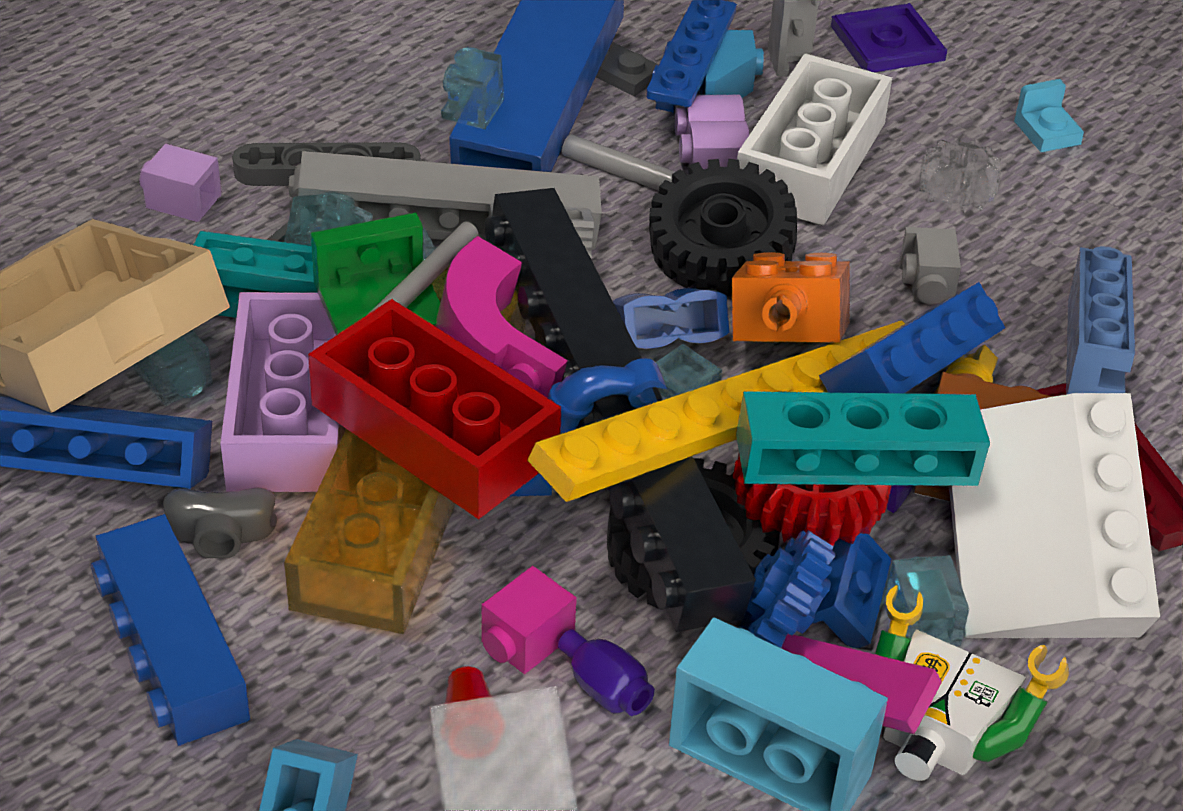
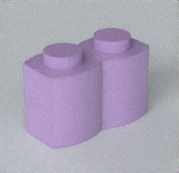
M696 95L690 107L676 108L675 134L680 136V163H688L690 165L699 162L703 169H707L708 160L719 159L720 167H727L728 159H737L738 151L749 136L741 95Z

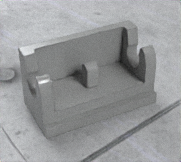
M773 0L768 52L776 76H788L789 61H800L804 53L811 55L818 6L821 4V0Z

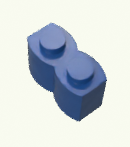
M683 288L671 291L664 296L633 293L613 300L635 346L638 348H659L674 342L676 339L692 343H707L718 340L730 333L727 296L720 292Z

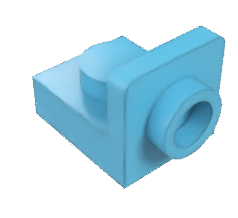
M1061 79L1025 85L1020 92L1014 122L1040 152L1081 145L1084 131L1062 107L1066 85Z

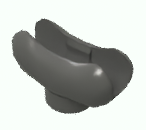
M257 487L232 492H201L180 488L167 493L164 498V512L177 540L193 543L195 550L205 558H231L238 553L241 543L254 542L268 537L275 529L277 523V516L273 513L275 496L271 491Z

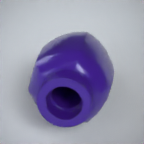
M574 629L566 631L561 636L558 648L572 659V671L577 683L598 704L613 714L625 711L630 716L642 713L649 706L654 697L655 689L648 682V674L645 667L629 652L606 639L598 638L587 641Z

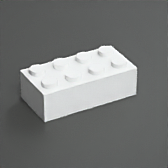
M804 53L738 151L737 159L739 160L740 168L744 169L747 163L751 162L759 165V175L766 169L775 173L776 182L782 179L788 186V193H792L794 196L797 218L824 226L885 124L892 77Z

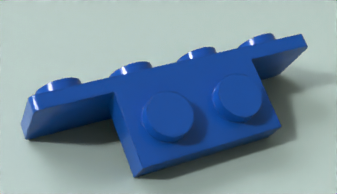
M725 0L691 1L672 40L667 42L664 56L660 64L655 66L651 81L647 87L646 97L656 101V109L673 112L676 105L684 107L692 105L736 14V3Z

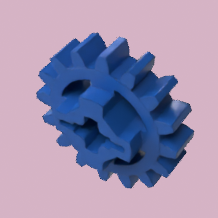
M801 531L796 540H789L785 550L780 548L774 556L767 554L755 570V585L744 620L738 628L745 629L756 637L779 648L782 647L788 634L793 636L796 631L803 634L815 620V613L819 605L830 591L831 582L826 577L832 571V567L829 564L835 557V552L832 551L833 546L810 531L807 533Z

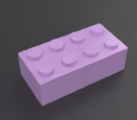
M240 292L220 443L226 492L257 487L271 492H341L345 427L315 408L311 400L308 354L336 336L318 293Z

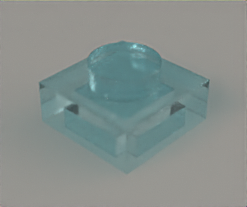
M684 344L655 362L659 366L667 387L666 389L658 388L660 394L665 398L721 381L722 369Z

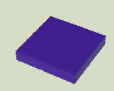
M911 3L832 16L831 28L863 70L875 73L946 61L947 49Z

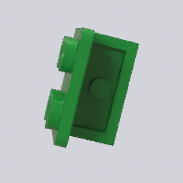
M416 212L311 233L314 285L336 335L365 317L423 261V225ZM432 284L406 308L436 326L440 300Z

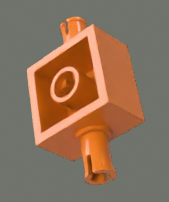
M757 253L753 255V261H746L732 277L733 341L841 342L850 323V261H837V254L834 253L806 254L805 261H785V254Z

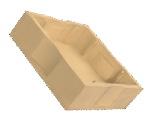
M91 219L32 251L14 264L0 270V393L53 413L230 308L211 251L167 238L143 236L129 228Z

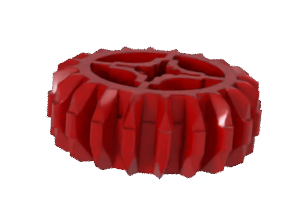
M739 454L738 460L735 461L733 473L737 503L745 506L747 519L760 520L763 533L775 530L781 532L784 543L792 537L797 538L801 531L806 533L810 531L834 546L839 538L853 544L857 535L860 533L870 534L872 527L877 521L881 520L882 514L887 509L892 485L745 484Z

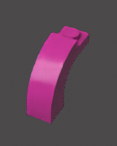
M476 236L458 252L449 267L437 315L436 327L548 398L552 386L562 381L568 360L521 333L502 316L500 312L512 301L522 262Z

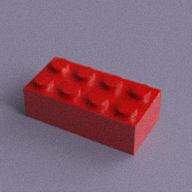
M390 299L308 354L311 400L315 408L478 520L539 474L528 461L535 443L560 435L561 406L393 299Z

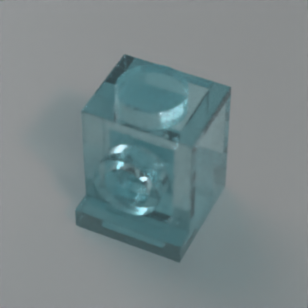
M465 47L456 52L454 56L455 64L451 63L445 71L443 89L445 92H448V101L441 110V118L486 129L504 101L502 56L477 48Z

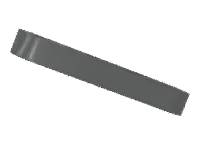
M401 142L250 143L240 146L232 155L235 178L240 183L250 186H289V176L294 175L296 168L293 165L301 163L302 151L421 161L420 152L415 146Z

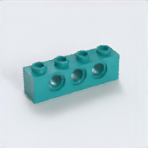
M743 391L736 432L745 484L978 486L990 446V439L976 394Z

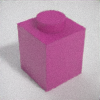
M532 565L481 604V642L484 648L496 661L500 663L509 662L525 675L558 648L559 639L566 631L570 629L575 630L577 597Z

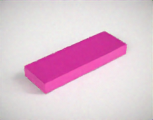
M788 634L781 647L792 654L804 656L814 664L844 678L860 682L872 691L888 697L882 726L915 734L942 683L935 669L798 635L791 636Z

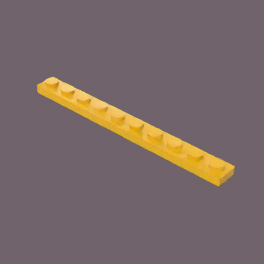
M901 320L841 340L840 343H832L536 442L528 461L565 502L577 499L737 440L736 432L743 391L828 393L819 375L905 323Z

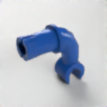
M643 358L634 360L625 367L594 366L582 368L565 378L562 382L554 384L549 391L548 398L561 406L560 434L575 430L580 420L589 416L594 407L593 403L601 398L611 395H625L633 407L641 408L657 402L652 387L664 389L667 387L659 366L653 360Z

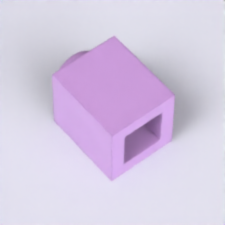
M164 144L155 156L143 165L140 173V186L144 191L146 208L199 222L222 195L218 158Z

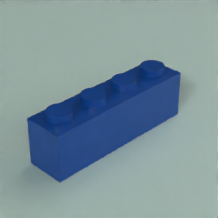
M980 282L932 307L822 373L819 377L828 393L904 394L1005 329V326L998 315V309L994 301L986 295Z
M0 396V466L191 489L205 479L209 473L213 421L66 404L50 413L14 398Z
M163 514L96 535L100 560L91 563L93 578L100 596L104 597L112 594L115 601L108 606L118 638L122 639L130 636L133 642L132 646L127 647V652L138 683L149 680L153 690L146 692L156 726L161 728L169 725L179 746L250 721L246 682L166 515Z

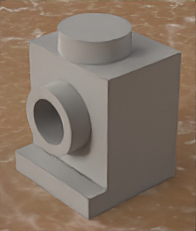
M905 228L899 267L902 269L903 284H911L913 302L939 304L956 294L961 265L955 229Z

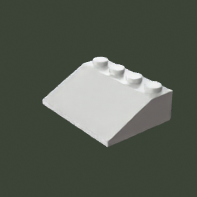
M1072 393L981 409L990 439V446L979 485L949 486L964 638L1141 637L1160 618L1131 393Z

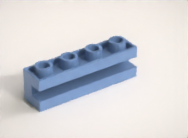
M1100 246L1094 249L1080 247L1068 300L1066 394L1125 393V372L1131 371L1135 356L1132 256L1125 255L1111 247Z

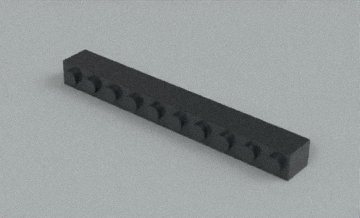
M555 188L495 194L492 216L487 217L485 220L486 240L522 262L515 287L520 314L524 319H529L535 331L536 342L568 360L562 381L582 368L594 366L625 367L634 360L642 359ZM652 387L657 402L662 401L663 398L658 388ZM611 395L601 398L593 403L594 407L589 416L582 418L576 429L638 408L633 407L625 395ZM692 456L608 487L612 510L618 519L624 520L631 535L633 555L638 563H644L652 580L655 602L661 610H666L676 632L707 627L713 617L725 623L744 620L756 579Z

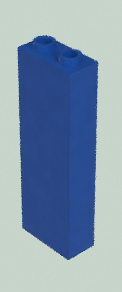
M521 0L449 137L451 164L551 172L562 150L563 143L572 129L623 20L624 0Z

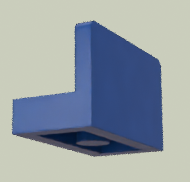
M861 533L857 535L853 544L847 543L840 538L834 544L832 551L835 552V557L829 564L832 567V571L826 577L831 582L830 591L823 598L815 613V620L812 622L814 624L823 620L847 646L857 649L871 644L892 560L869 534Z

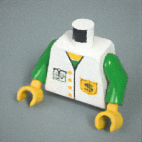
M898 585L891 588L886 596V612L891 621L888 631L881 630L875 655L935 669L942 681L915 734L885 727L883 738L901 747L895 757V765L898 770L910 779L923 781L928 779L937 763L964 775L977 760L990 762L1022 747L1048 703L1043 698L1046 691L1061 687L1068 679L1069 666L1066 657L1062 659L1055 673L1044 675L1038 672V667L1044 661L1048 650L1046 645L1036 647L1028 658V668L1032 679L1027 688H1024L1026 677L917 629L912 639L907 637L908 626L915 624L922 615L923 597L921 592H919L915 609L909 613H900L893 607L898 592Z

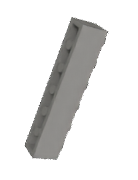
M302 151L296 228L327 230L416 212L423 225V238L445 240L463 222H469L477 228L478 236L487 241L485 236V220L489 217L490 203H494L495 194L555 188L564 207L587 208L591 210L594 219L592 250H595L602 215L599 176Z

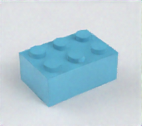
M713 617L677 667L669 746L801 811H850L872 775L888 697L872 691L860 682L851 681L818 666L804 656L792 654L766 642L745 629L736 628Z

